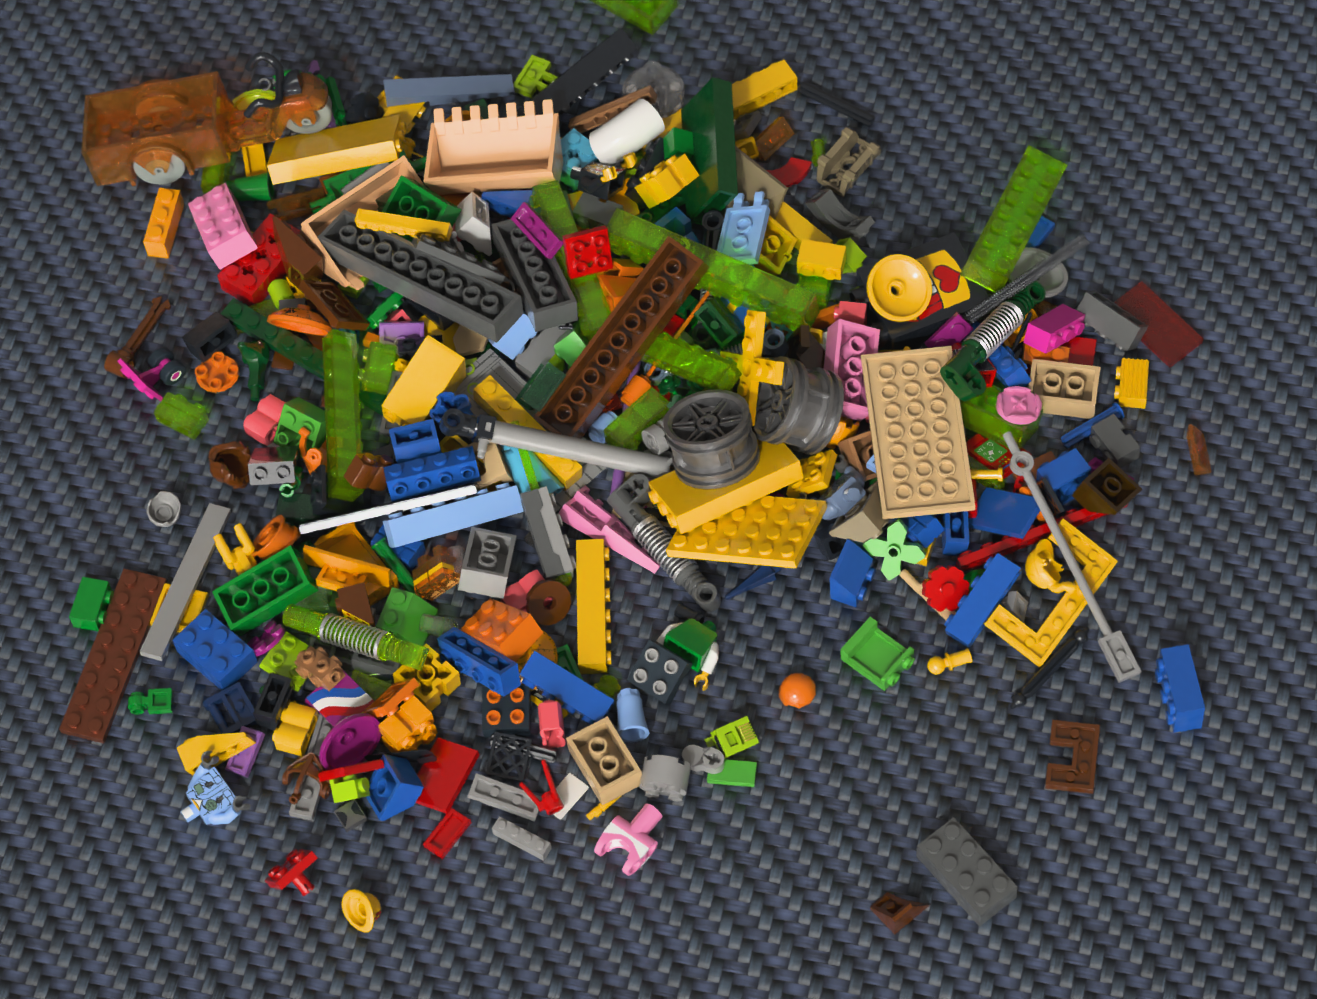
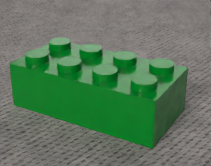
M290 545L215 589L212 593L230 630L242 636L319 591L300 551Z

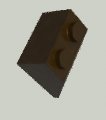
M1108 458L1083 480L1072 496L1089 512L1116 515L1143 489Z

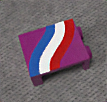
M344 670L343 672L346 676L330 691L323 687L316 688L306 697L304 703L308 707L315 708L332 726L350 715L362 713L374 702Z

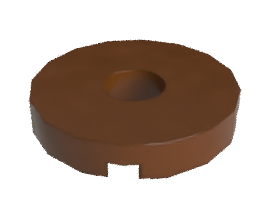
M554 579L537 582L531 587L526 597L527 613H530L534 620L542 625H552L561 621L568 613L571 605L570 592L565 585ZM547 597H552V604L549 607H544V600Z

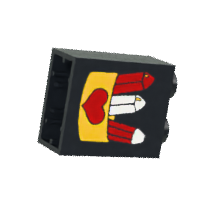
M955 232L898 253L912 257L921 263L931 280L932 294L929 305L918 317L905 322H895L884 318L873 308L867 295V279L871 269L878 261L857 268V287L849 290L851 302L867 303V313L872 321L867 326L880 329L878 349L885 347L886 350H903L905 346L914 350L913 348L916 349L915 346L918 347V344H923V341L925 342L927 338L931 337L956 312L961 316L964 313L967 314V311L970 313L969 310L972 311L971 308L974 309V306L977 308L976 305L979 306L981 301H986V298L988 299L989 297ZM894 287L891 288V292L896 294V289ZM989 311L985 316H982L978 322L981 324L991 312Z

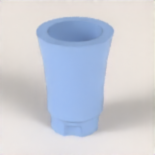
M631 688L620 690V693L617 694L616 702L617 732L623 742L642 741L649 736V729L645 720L640 693L637 689Z

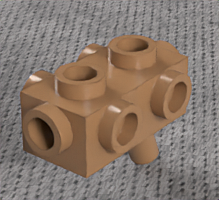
M310 646L307 650H302L294 662L297 666L296 672L303 679L308 677L317 688L323 687L328 691L346 676L341 669V661L334 655L329 658L327 652L321 647L315 649Z

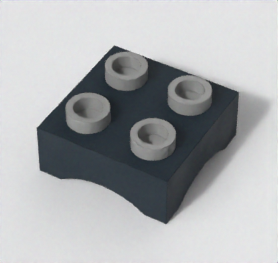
M648 640L627 681L661 702L671 704L682 680L691 669L693 663L667 649L659 642Z

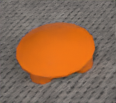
M219 351L213 353L211 358L195 368L196 380L200 387L214 393L231 388L237 382L240 374L236 361Z

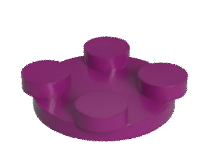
M274 620L270 621L264 627L265 632L259 638L256 636L248 642L247 645L254 650L255 656L268 652L281 640L286 631L282 624H277Z

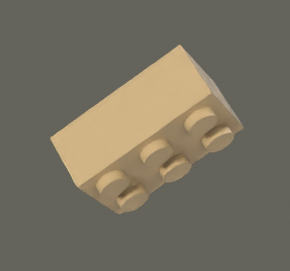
M1033 359L1030 373L1031 382L1028 389L1031 390V393L1034 395L1036 393L1040 397L1042 402L1041 413L1092 419L1095 415L1100 367Z
M608 716L566 738L570 754L602 806L640 785L642 772Z

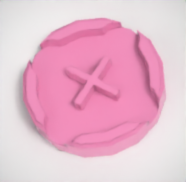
M1007 387L997 396L996 410L1004 420L1019 425L1030 424L1040 416L1042 408L1040 397L1036 393L1035 395L1031 393V390L1026 387Z

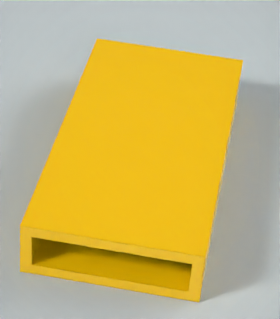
M399 114L324 129L312 134H299L278 138L275 140L267 163L272 184L396 161L399 159L400 152L403 151L402 145L405 143V134H407L405 121L402 122Z
M757 439L760 451L759 463L747 477L739 482L717 489H698L680 481L674 470L649 481L651 491L648 492V495L653 505L657 504L661 515L667 516L670 526L672 528L675 527L680 534H683L797 482L804 477L800 460L785 443L776 445Z

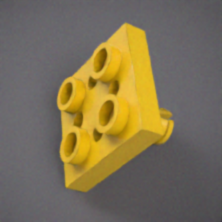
M834 450L819 452L814 456L800 459L804 478L788 486L786 494L789 498H798L801 492L810 494L816 491L821 496L830 487L829 483L837 458Z

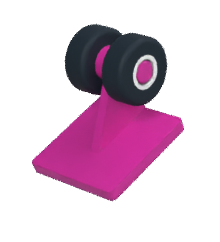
M167 347L158 348L150 355L148 366L151 369L144 373H140L121 358L117 361L122 366L120 371L127 378H131L134 381L133 384L139 391L145 393L150 399L155 397L159 401H162L164 398L153 386L160 379L166 385L176 384L183 378L186 372L185 365L180 360H174V354Z

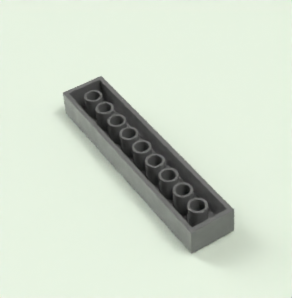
M345 209L317 237L334 262L496 343L524 314L520 295L475 273L416 249L410 241L394 233H386L381 230L373 231L368 228L360 229L354 221L356 215Z

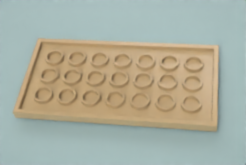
M951 346L861 355L883 519L975 510L960 400L940 374L941 368L953 357Z

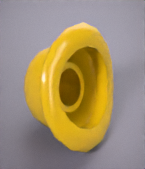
M357 889L348 890L343 895L341 904L346 919L357 930L364 933L369 932L381 914L379 900L374 895L363 893Z

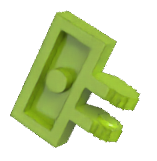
M531 55L513 83L514 92L532 98L536 90L540 92L548 86L542 82L543 80L550 84L558 78L548 72L551 68V62Z

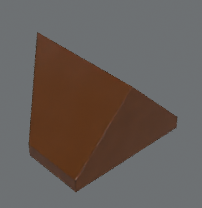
M887 892L872 904L870 909L895 935L929 907L930 904L902 899Z

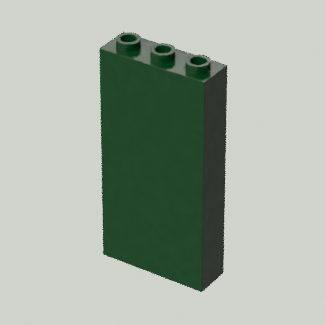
M714 77L681 110L682 129L693 132L694 155L689 161L700 175L685 186L686 216L691 220V223L702 225V218L705 213L712 210L721 212L738 195L732 82Z

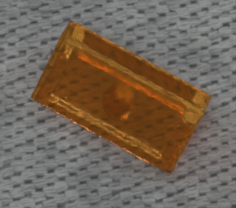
M1190 424L1186 437L1194 474H1210L1211 466L1204 434L1193 424Z

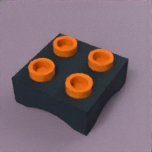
M520 685L503 697L491 691L488 687H482V731L484 738L491 737L494 732L531 736L530 688Z

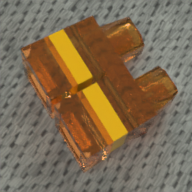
M437 545L433 548V557L429 555L419 557L417 559L418 567L412 571L415 594L431 601L445 593L446 590L448 591L457 585L460 581V573L455 572L453 566L457 558L449 556L448 547Z

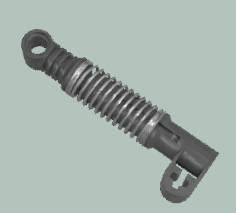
M643 474L631 476L610 494L607 503L631 528L633 537L641 543V546H644V549L650 553V556L654 557V560H657L660 567L666 571V574L670 575V578H673V581L678 586H683L702 610L706 612L717 610L721 604V597L715 586L699 571V565L696 561L689 558L667 556L666 548L672 539V535L659 523L656 517L648 514L642 508L650 501L648 492L651 490L648 478ZM633 491L637 497L633 498L629 493ZM707 594H713L711 599L703 600Z

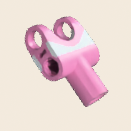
M646 803L631 822H628L620 815L616 816L599 838L595 847V853L603 856L614 848L627 850L629 852L628 860L624 864L622 872L628 876L634 874L645 864L658 845V842L648 834L661 820L662 814L654 806Z

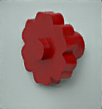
M937 565L934 569L929 570V579H925L922 582V594L928 598L927 604L939 612L945 609L951 612L959 608L957 605L964 595H969V582L963 579L964 572L953 565H948L946 568L942 565Z

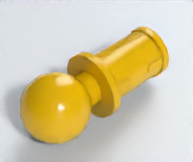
M968 648L952 654L945 653V658L939 656L930 658L927 668L929 672L937 675L942 673L945 667L952 671L954 667L972 663V657Z

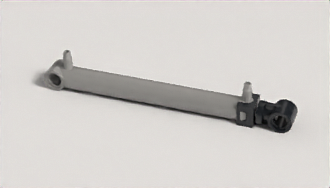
M454 408L447 410L439 423L441 432L446 436L458 435L473 438L474 436L473 442L479 443L477 457L480 459L485 457L487 445L491 442L625 472L643 474L653 478L669 473V467L674 466L672 458L497 421L496 417L480 414L477 419V416L462 413ZM447 419H454L457 422V426H450L447 423Z

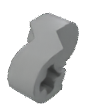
M688 745L682 752L683 764L685 761L690 763L691 770L695 772L705 771L710 774H718L724 769V755L715 748Z

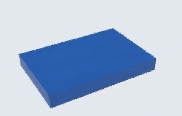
M986 487L977 501L976 518H968L969 528L1023 539L1039 514L1040 509L1033 496Z

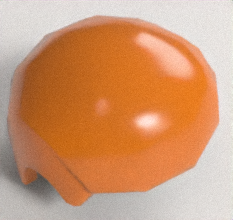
M802 673L788 675L779 687V698L785 706L790 705L797 709L809 705L816 696L814 681L811 677Z

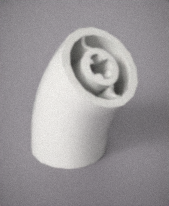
M638 99L614 118L591 132L589 142L595 156L602 164L614 166L624 161V155L637 152L664 132L665 125L659 113L649 102L644 99Z

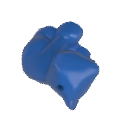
M453 392L440 393L436 397L438 402L434 409H431L429 412L430 417L438 426L443 414L451 408L476 416L470 410L472 404L468 396L465 394L455 395ZM447 419V423L450 426H457V422L454 419Z

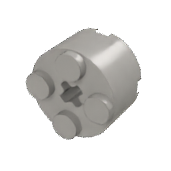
M652 755L651 760L646 756L643 762L639 787L645 791V796L656 799L659 798V795L668 796V799L672 801H682L683 796L687 794L691 770L690 763L685 761L683 765L678 763L679 758L666 755Z

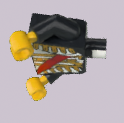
M631 152L623 156L625 163L619 162L614 166L591 162L583 168L573 166L570 178L578 180L579 191L608 200L623 190L626 168H632L636 164L637 158L635 153Z

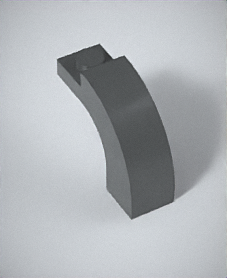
M831 189L818 191L805 203L816 219L839 239L851 237L856 243L870 231V227L875 223L871 216H856L849 212L839 202Z

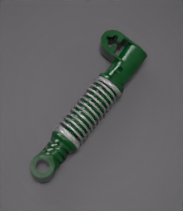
M1034 281L1026 288L1024 287L1022 291H1017V294L1015 293L1010 300L1002 302L964 340L961 349L941 368L940 374L943 380L960 400L969 401L984 393L986 383L975 366L983 363L1023 323L1025 315L1036 304L1044 300L1045 289L1039 282Z

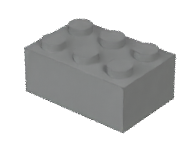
M471 527L458 590L504 599L517 535Z

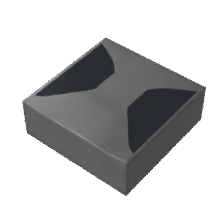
M355 799L334 811L346 832L367 821L365 814Z

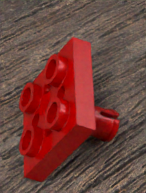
M605 225L562 236L567 272L570 279L613 269L608 228Z
M294 849L285 857L287 861L281 866H274L267 873L269 876L264 881L270 888L279 890L284 889L290 882H293L301 894L305 896L310 893L309 889L312 891L315 888V885L310 882L303 871L318 858L313 851Z

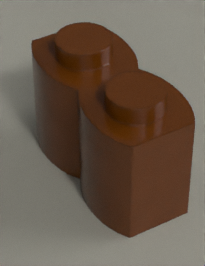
M368 452L357 453L345 472L344 478L353 487L383 491L387 487L383 467L393 465L394 461L385 454L374 456Z

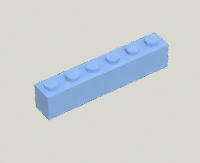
M509 482L496 485V490L488 492L487 488L481 489L475 496L453 499L454 502L445 503V501L434 503L432 508L425 510L424 506L410 509V514L403 515L402 512L388 515L389 519L383 521L389 547H399L524 512L517 485L509 486Z

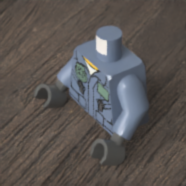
M839 455L842 461L835 463L834 466L839 473L844 474L817 499L826 501L827 509L822 519L827 521L845 515L866 494V491L863 489L865 485L863 475L850 466L843 455ZM805 492L799 493L801 499H808Z

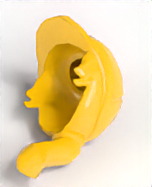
M1041 539L1026 559L1025 572L1027 578L1037 587L1049 589L1057 594L1064 591L1072 593L1076 589V585L1070 581L1059 583L1061 580L1059 572L1064 571V568H1061L1063 565L1055 561L1052 543L1048 539Z

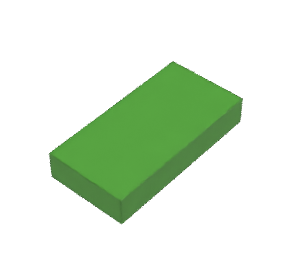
M724 759L725 766L722 772L718 774L708 773L707 783L755 787L757 762Z

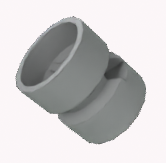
M665 417L658 420L656 425L652 424L641 433L643 442L648 450L658 456L670 447L663 426Z

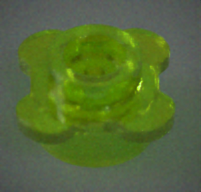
M603 675L599 683H595L593 686L610 698H613L614 693L621 689L617 679L611 675Z

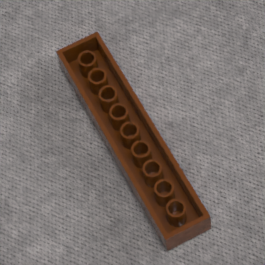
M668 236L558 383L545 406L533 418L552 433L582 439L709 269V266Z

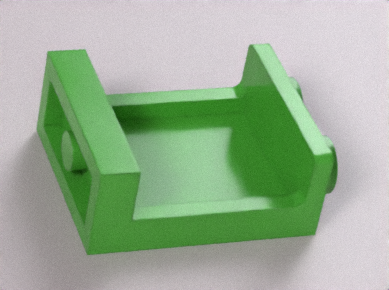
M869 617L841 648V660L883 691L889 686H894L899 680L904 669L908 670L915 661L914 648L910 646L906 649L878 629V622L872 617Z

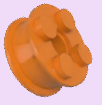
M283 515L276 516L266 524L253 541L255 551L251 555L259 556L262 560H266L286 547L292 546L300 537L298 527L288 525Z

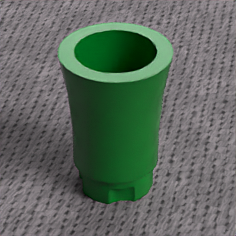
M269 171L258 175L235 178V180H228L226 183L238 202L255 200L274 201L275 188Z

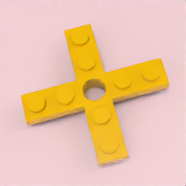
M747 310V315L744 319L743 354L720 351L718 359L719 374L740 378L737 394L742 396L749 405L752 426H755L759 382L782 385L784 362L762 357L766 312Z

